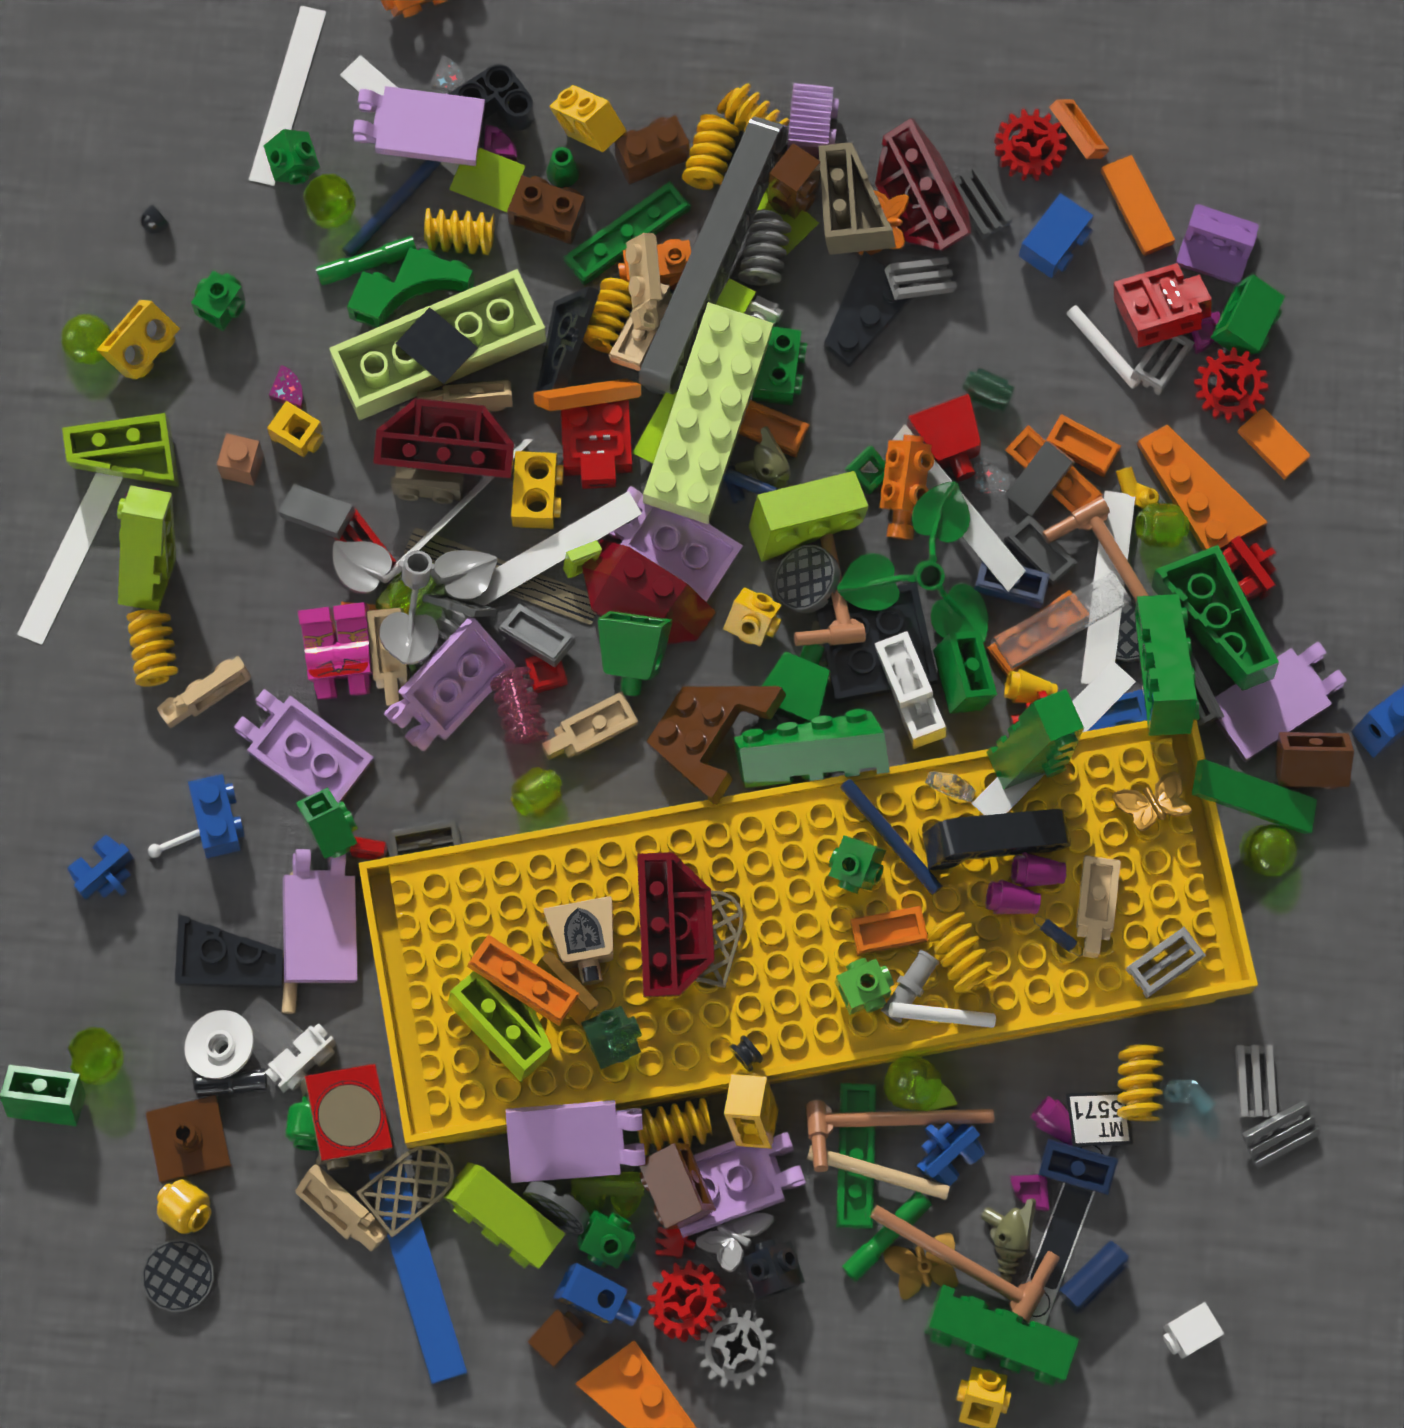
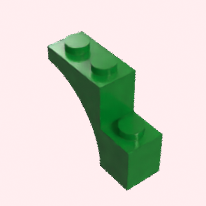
M410 247L395 282H392L388 276L382 273L373 272V274L362 271L347 305L349 318L370 327L378 328L385 324L398 307L418 295L443 290L464 292L473 288V270H470V267L461 261L452 260L449 262L443 260L431 250L425 248L416 250Z

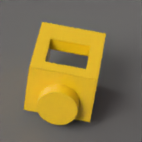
M288 401L284 403L267 427L272 441L279 442L303 458L308 451L315 453L324 440V436L321 434L323 432L321 422ZM304 432L300 440L294 437L295 433Z

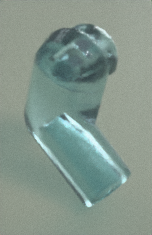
M1171 1080L1164 1086L1163 1096L1166 1101L1170 1103L1191 1102L1203 1116L1216 1105L1214 1100L1194 1080Z

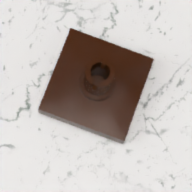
M216 1095L145 1112L161 1184L232 1167L220 1106Z

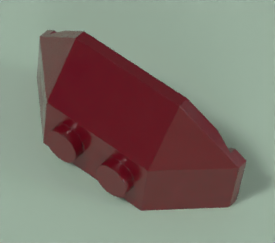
M910 118L883 135V148L879 158L875 185L878 191L886 195L889 200L898 195L906 194L909 196L906 210L899 217L903 223L898 227L903 232L905 242L944 251L971 234L969 210L942 156L916 121Z
M415 398L376 429L373 464L511 478L515 444L485 405Z
M601 539L599 544L602 552L597 560L589 559L582 566L591 610L599 616L613 611L671 619L672 626L667 645L698 641L715 616L716 611L689 584L628 546Z
M674 852L637 854L643 998L681 996L714 962L711 888L685 865Z

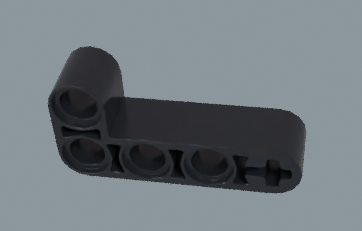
M495 64L448 93L449 95L485 99L483 120L497 111L511 129L517 131L525 130L533 123V99L513 71L506 65ZM496 82H504L507 84L503 88H495L492 86ZM515 107H524L526 109L522 113L511 111Z
M1064 809L952 818L936 823L922 834L928 869L932 871L953 868L969 859L1021 855L1024 852L1030 854L1052 852L1071 846Z

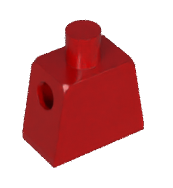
M969 394L908 416L906 426L915 436L924 437V444L932 445L931 453L942 469L951 467L957 481H964L975 475L976 472L970 459L979 455L981 440Z

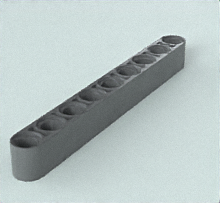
M752 117L749 121L642 363L639 373L640 384L669 394H675L679 389L707 303L716 305L769 184V173L778 163L788 137L786 125L759 117Z

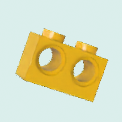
M574 85L563 90L558 95V98L549 106L568 137L601 152H604L627 131L608 100Z
M139 300L99 346L97 351L125 378H142L153 368L154 363L152 361L160 352L167 351L176 340L174 336L180 328L152 301ZM153 320L157 330L155 335L150 338L147 334V326ZM129 346H132L135 350V357L128 363L125 359V351Z
M515 451L511 510L513 527L554 529V518H561L562 498L556 497V485L563 486L564 466L558 465L557 453ZM536 469H543L548 472L547 476L543 479H534L530 474ZM535 501L543 502L546 505L540 512H533L528 509V506Z
M752 1072L744 1073L743 1075L731 1074L724 1115L736 1146L772 1149L778 1107L767 1077Z

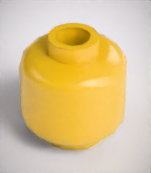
M182 1179L172 1184H166L157 1195L158 1217L179 1233L187 1234L192 1231H199L205 1226L211 1216L209 1196L190 1181Z

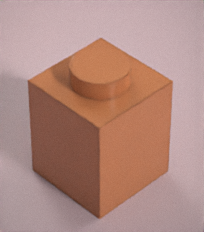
M226 433L216 464L221 478L255 486L264 456L260 442Z

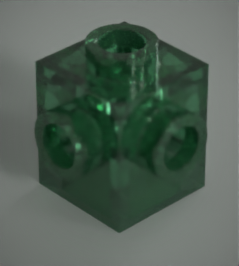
M622 1006L605 1010L598 1016L581 1022L591 1051L600 1069L615 1063L624 1062L631 1056L641 1053L637 1038L642 1036L640 1028L634 1016L627 1018Z

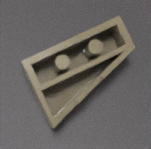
M852 142L818 146L819 161H821L820 176L824 231L829 255L896 248L893 230L886 219Z

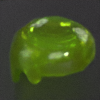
M334 173L321 174L310 181L303 192L307 214L318 227L324 229L337 228L352 218L356 207V199L350 185L342 177Z
M89 313L78 314L69 319L61 331L62 351L75 363L94 365L105 359L97 349L112 331L100 317Z
M1263 824L1254 826L1244 833L1240 842L1241 861L1259 876H1281L1292 868L1297 858L1296 841L1285 828L1278 825Z
M86 1028L78 1032L69 1043L68 1051L72 1059L70 1069L73 1073L79 1074L81 1081L87 1085L101 1086L115 1079L124 1064V1052L121 1043L104 1028Z
M916 1056L901 1057L889 1065L884 1077V1091L888 1101L904 1110H927L938 1099L942 1088L941 1073L934 1064Z

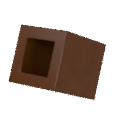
M557 1309L527 1343L551 1367L556 1369L585 1338L584 1333L580 1331L584 1324L569 1310L563 1315Z

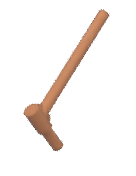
M1101 496L1070 513V517L1042 532L1046 542L1049 544L1076 528L1086 531L1092 529L1135 601L1137 596H1149L1104 523L1107 521L1110 510Z
M826 534L820 538L821 547L827 550L837 560L839 565L833 534ZM840 571V580H839V583H840V581L842 580L841 571ZM836 590L835 594L833 592L831 594L836 620L824 630L795 632L794 642L795 646L829 643V645L865 642L866 639L865 627L863 623L856 619H850L847 601Z
M812 1100L806 1104L808 1137L812 1141L813 1165L816 1172L828 1170L826 1139L833 1132V1127L945 1125L947 1122L949 1124L994 1123L993 1109L832 1113V1109L824 1101Z
M879 1205L875 1206L870 1215V1218L1011 1300L1009 1303L1011 1312L1023 1317V1322L1029 1323L1045 1293L1044 1287L1060 1260L1058 1255L1047 1251L1031 1282L1028 1281L1016 1287Z

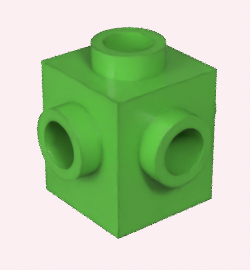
M866 958L858 959L846 966V972L836 976L835 984L849 1015L863 1009L870 1013L884 1007L887 1004L885 999H888L891 994L890 987L894 985L888 968L885 965L880 967L877 959L867 962ZM862 983H867V984H869L871 987H870V988H866V987L862 986Z

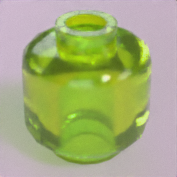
M1151 503L1138 513L1135 530L1138 538L1142 539L1143 543L1150 548H1174L1182 542L1183 536H1187L1189 532V519L1187 516H1184L1181 507L1177 504Z
M532 767L512 784L511 804L521 816L541 819L562 801V781L557 773L551 769L545 770L541 767Z

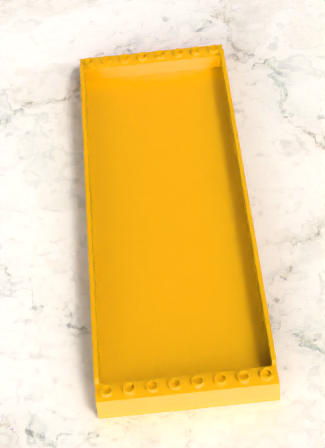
M1193 720L1191 734L1149 736L1147 721L1082 732L1068 765H1065L1066 770L1053 777H1047L1045 774L1007 812L1015 813L1048 809H1064L1071 846L1052 852L1032 853L1058 862H1065L1066 879L1063 884L1026 887V889L1041 894V903L1037 914H994L993 910L986 909V893L991 881L998 882L1000 879L1013 883L1011 867L1015 855L969 859L953 868L937 871L930 870L943 885L936 894L932 895L840 789L844 782L851 779L928 868L922 834L936 823L947 819L983 815L972 802L997 778L986 753L988 749L889 767L890 773L877 774V769L860 772V776L845 777V775L823 780L722 797L717 805L712 804L709 800L358 863L407 1148L413 1149L419 1146L440 1143L446 1145L506 1134V1109L615 1100L616 1111L646 1108L727 1093L731 1074L743 1075L749 1072L741 1065L729 1048L732 1044L738 1045L740 1037L743 1035L753 1043L764 1059L761 1063L755 1062L753 1070L750 1072L767 1077L769 1084H775L1215 1002L1217 999L1252 993L1258 986L1216 802L1192 795L1197 761L1205 759L1197 720ZM1173 771L1178 773L1182 782V793L1179 798L1192 808V813L1189 815L1176 817L1166 815L1165 820L1157 818L1155 824L1149 829L1139 831L1133 823V815L1126 814L1120 810L1112 798L1114 792L1122 789L1135 790L1145 796L1143 790L1147 787L1151 788L1155 795V784L1164 774ZM844 835L886 850L881 863L884 866L882 877L877 885H873L872 890L859 888L858 894L838 887L839 880L829 876L831 870L829 867L830 857L835 848L840 847ZM674 852L711 890L723 891L733 896L740 904L743 912V931L738 941L725 989L695 981L681 996L643 998L637 854ZM1085 855L1121 860L1114 929L1110 934L1109 941L1101 940L1098 958L1083 957L1081 955L1084 950L1085 937L1077 936L1078 928H1076ZM611 896L613 906V960L600 963L602 982L584 986L599 1004L589 1020L581 1026L569 1014L566 1015L560 1026L536 1012L551 1044V1050L548 1059L520 1082L447 1004L450 991L473 972V970L467 967L468 963L488 934L535 965L549 951L559 959L545 921L543 908ZM716 896L719 902L726 899L722 896ZM732 902L722 906L728 917L738 912ZM921 906L928 935L943 920L957 913L966 912L959 921L960 925L972 924V928L966 933V936L979 937V940L972 946L973 950L985 948L986 952L979 961L980 963L991 961L993 965L985 973L987 976L995 974L999 976L994 981L977 990L962 993L955 992L954 986L960 979H948L947 974L953 967H942L941 960L946 954L938 955L934 952L935 946L940 941L930 942L928 940V943L857 956L850 919ZM718 909L712 912L713 926L724 920ZM740 917L731 921L736 932L739 927ZM1045 920H1051L1078 941V945H1075L1070 953L1039 930ZM727 924L715 930L721 941L733 935ZM1185 927L1206 956L1153 995L1146 998L1141 987L1136 985L1135 979L1125 969L1178 930ZM1181 938L1138 969L1139 972L1144 974L1186 944L1184 939ZM735 940L724 945L729 955H731ZM720 948L714 950L713 963L716 965L726 959ZM923 950L936 958L939 964L936 965L922 987L924 992L921 997L917 996L912 1004L994 1013L996 1015V1023L993 1028L902 1018L901 1023L884 1014L881 1011L882 1008L870 1013L863 1009L849 1015L835 984L836 976L846 972V966L858 959L866 958L867 962L877 959L880 967L885 965L888 968L894 985L890 987L891 997L899 985L896 981L900 975L904 976L918 956V952ZM1189 950L1147 980L1148 984L1151 986L1194 955L1193 951ZM728 963L717 969L722 979H724ZM578 967L568 969L581 983ZM711 972L703 977L714 981H718L714 972ZM862 983V986H864V987H866V988H870V987H871V986H870L869 984H867V983Z

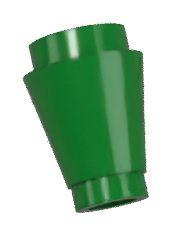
M565 147L556 148L546 169L547 178L551 184L559 188L573 185L579 178V167L569 149Z

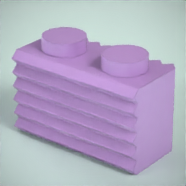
M793 84L787 150L794 143L816 159H819L818 146L835 144L836 129H830L831 118L837 119L839 99L833 98L834 87Z

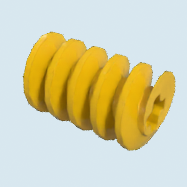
M749 83L741 88L737 87L731 90L717 106V112L719 114L725 113L724 118L729 122H734L739 131L744 130L745 132L752 117H759L786 126L790 122L788 118H784L780 122L776 121L780 114L778 109L768 114L767 110L770 106L768 100L758 105L757 102L761 96L759 92H755L749 97L748 93L751 89Z
M703 114L700 115L701 122L697 125V134L694 135L693 146L690 148V157L686 161V170L683 171L682 179L696 189L711 190L714 184H722L724 176L721 173L727 172L729 166L724 161L732 158V153L728 149L734 148L736 141L731 137L738 136L739 129L720 116Z
M426 208L424 241H427L429 250L435 251L440 242L443 252H449L453 243L456 253H462L467 244L469 253L475 254L480 245L483 255H489L494 241V213L490 222H486L484 212H480L477 220L473 221L470 211L466 212L463 220H459L457 210H453L450 219H446L443 209L439 210L436 218H432L430 208Z
M606 278L601 281V290L583 341L591 348L610 354L613 348L610 343L615 344L619 337L615 332H621L625 325L621 320L627 321L630 315L626 308L632 309L629 282L618 278Z
M150 609L128 613L126 618L131 622L128 625L129 634L133 635L129 641L131 647L135 648L131 656L136 661L133 666L134 672L138 675L135 679L136 685L151 687L166 683L170 679L169 676L179 672L178 667L168 666L167 664L177 659L176 654L166 653L167 649L175 646V642L164 639L165 636L173 633L172 627L162 626L163 623L171 620V615Z
M966 912L957 913L943 920L927 935V939L930 942L940 941L935 946L934 952L938 955L946 954L941 960L942 967H953L947 974L948 979H960L954 986V990L957 993L977 990L994 981L999 976L998 974L987 976L985 973L993 965L991 961L982 963L979 961L986 952L985 948L973 950L972 946L979 940V937L966 936V933L972 928V924L960 925L959 921Z
M1142 1044L1126 1046L1125 1048L1127 1049L1118 1053V1058L1126 1062L1118 1067V1073L1126 1078H1122L1117 1082V1086L1126 1091L1118 1094L1117 1101L1126 1106L1119 1108L1117 1115L1130 1121L1161 1120L1153 1116L1152 1112L1163 1109L1162 1104L1153 1101V1097L1162 1095L1163 1090L1153 1087V1083L1162 1081L1163 1076L1153 1073V1069L1164 1066V1062L1154 1059L1153 1055L1164 1052V1048Z
M700 1098L697 1110L690 1100L686 1101L684 1112H681L677 1104L673 1103L670 1115L666 1114L662 1106H658L655 1118L652 1117L648 1109H643V1129L637 1130L639 1142L644 1143L645 1156L649 1155L650 1144H654L657 1151H660L664 1148L665 1141H668L671 1145L678 1143L680 1138L691 1147L693 1136H696L701 1145H704L707 1133L712 1135L705 1098Z

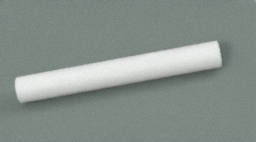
M1077 305L1073 306L1067 312L1068 317L1132 389L1137 387L1142 380L1138 378L1135 381L1130 378L1134 370Z
M895 1002L890 1003L888 1010L890 1017L990 1028H993L996 1023V1015L986 1012Z

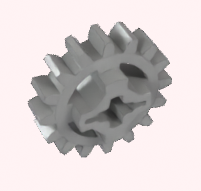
M732 1308L729 1318H725L724 1314L720 1311L718 1314L723 1319L718 1321L717 1324L710 1323L713 1332L708 1334L701 1333L700 1340L705 1342V1346L696 1348V1354L705 1355L706 1359L701 1361L699 1366L700 1368H711L708 1375L710 1381L717 1375L721 1377L722 1388H725L728 1381H733L735 1389L739 1390L743 1380H746L752 1387L755 1384L753 1378L755 1374L762 1378L766 1376V1372L762 1368L763 1364H773L774 1360L767 1356V1352L775 1350L776 1346L766 1342V1339L772 1335V1331H762L760 1329L764 1321L762 1318L752 1322L750 1320L751 1311L749 1310L745 1312L743 1317H738L736 1308ZM729 1325H737L735 1332L727 1336L717 1335V1332ZM749 1330L753 1331L757 1336L760 1350L751 1346L747 1337ZM742 1333L741 1348L746 1350V1353H739L734 1358L732 1365H729L731 1358L730 1350L725 1348L726 1344L733 1345L735 1340L738 1339L739 1334ZM711 1348L721 1353L724 1360L722 1369L713 1360ZM745 1362L755 1364L746 1372L734 1374L738 1365Z

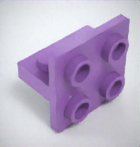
M1197 204L1194 207L1176 263L1181 267L1236 285L1243 276L1257 237L1259 225Z

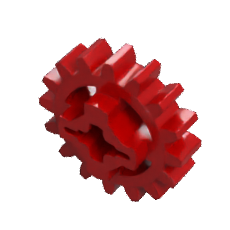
M1021 109L1019 118L1012 113L1009 114L1008 124L1005 122L1000 123L998 130L1000 133H996L994 143L997 144L994 155L1002 156L999 166L1002 168L1009 165L1011 167L1009 172L1011 177L1016 172H1020L1022 181L1027 179L1028 174H1033L1035 181H1039L1041 172L1051 176L1053 166L1057 168L1061 166V157L1065 156L1067 146L1063 145L1067 136L1065 133H1059L1061 123L1051 124L1052 115L1050 113L1044 118L1039 117V109H1035L1033 115H1028L1025 109ZM1017 130L1020 131V133H1019L1018 135L1012 136V139L1009 140L1010 136H1011L1015 131H1017ZM1049 150H1052L1048 157L1041 160L1042 155L1048 154Z
M1232 347L1230 355L1225 356L1223 350L1220 349L1218 350V359L1214 360L1212 357L1207 356L1206 360L1209 366L1207 368L1198 367V373L1203 378L1194 380V385L1202 390L1198 391L1195 395L1197 400L1206 399L1201 406L1204 412L1214 409L1213 419L1217 420L1221 414H1224L1227 423H1231L1233 415H1238L1242 422L1245 421L1244 412L1249 411L1254 415L1257 414L1256 402L1265 404L1266 400L1260 393L1269 391V385L1261 381L1267 378L1268 375L1266 370L1257 371L1261 366V361L1258 358L1250 362L1251 355L1249 351L1246 350L1242 356H1238L1236 348ZM1230 364L1240 365L1237 369L1225 367V365ZM1212 375H1214L1217 380L1216 387L1212 389V393H1209V382ZM1223 376L1232 383L1237 381L1240 395L1236 390L1233 391L1231 388H1226ZM1254 377V389L1250 396L1246 391V387L1251 378ZM1225 402H1237L1239 405L1224 406L1223 404Z
M687 1261L684 1269L678 1263H674V1272L672 1274L663 1270L661 1272L664 1279L663 1282L652 1283L657 1293L649 1295L647 1300L655 1305L648 1310V1314L656 1319L653 1323L654 1326L661 1332L664 1331L663 1334L673 1340L677 1337L680 1341L686 1343L690 1334L698 1341L701 1339V1330L705 1329L709 1333L713 1332L710 1324L712 1320L721 1321L723 1319L717 1311L727 1306V1303L719 1298L726 1293V1289L718 1284L721 1280L720 1277L713 1271L710 1272L711 1270L701 1263L697 1267L692 1261ZM691 1280L701 1281L704 1285L701 1286L698 1283L693 1285ZM674 1317L676 1320L681 1318L683 1323L673 1322L670 1318Z

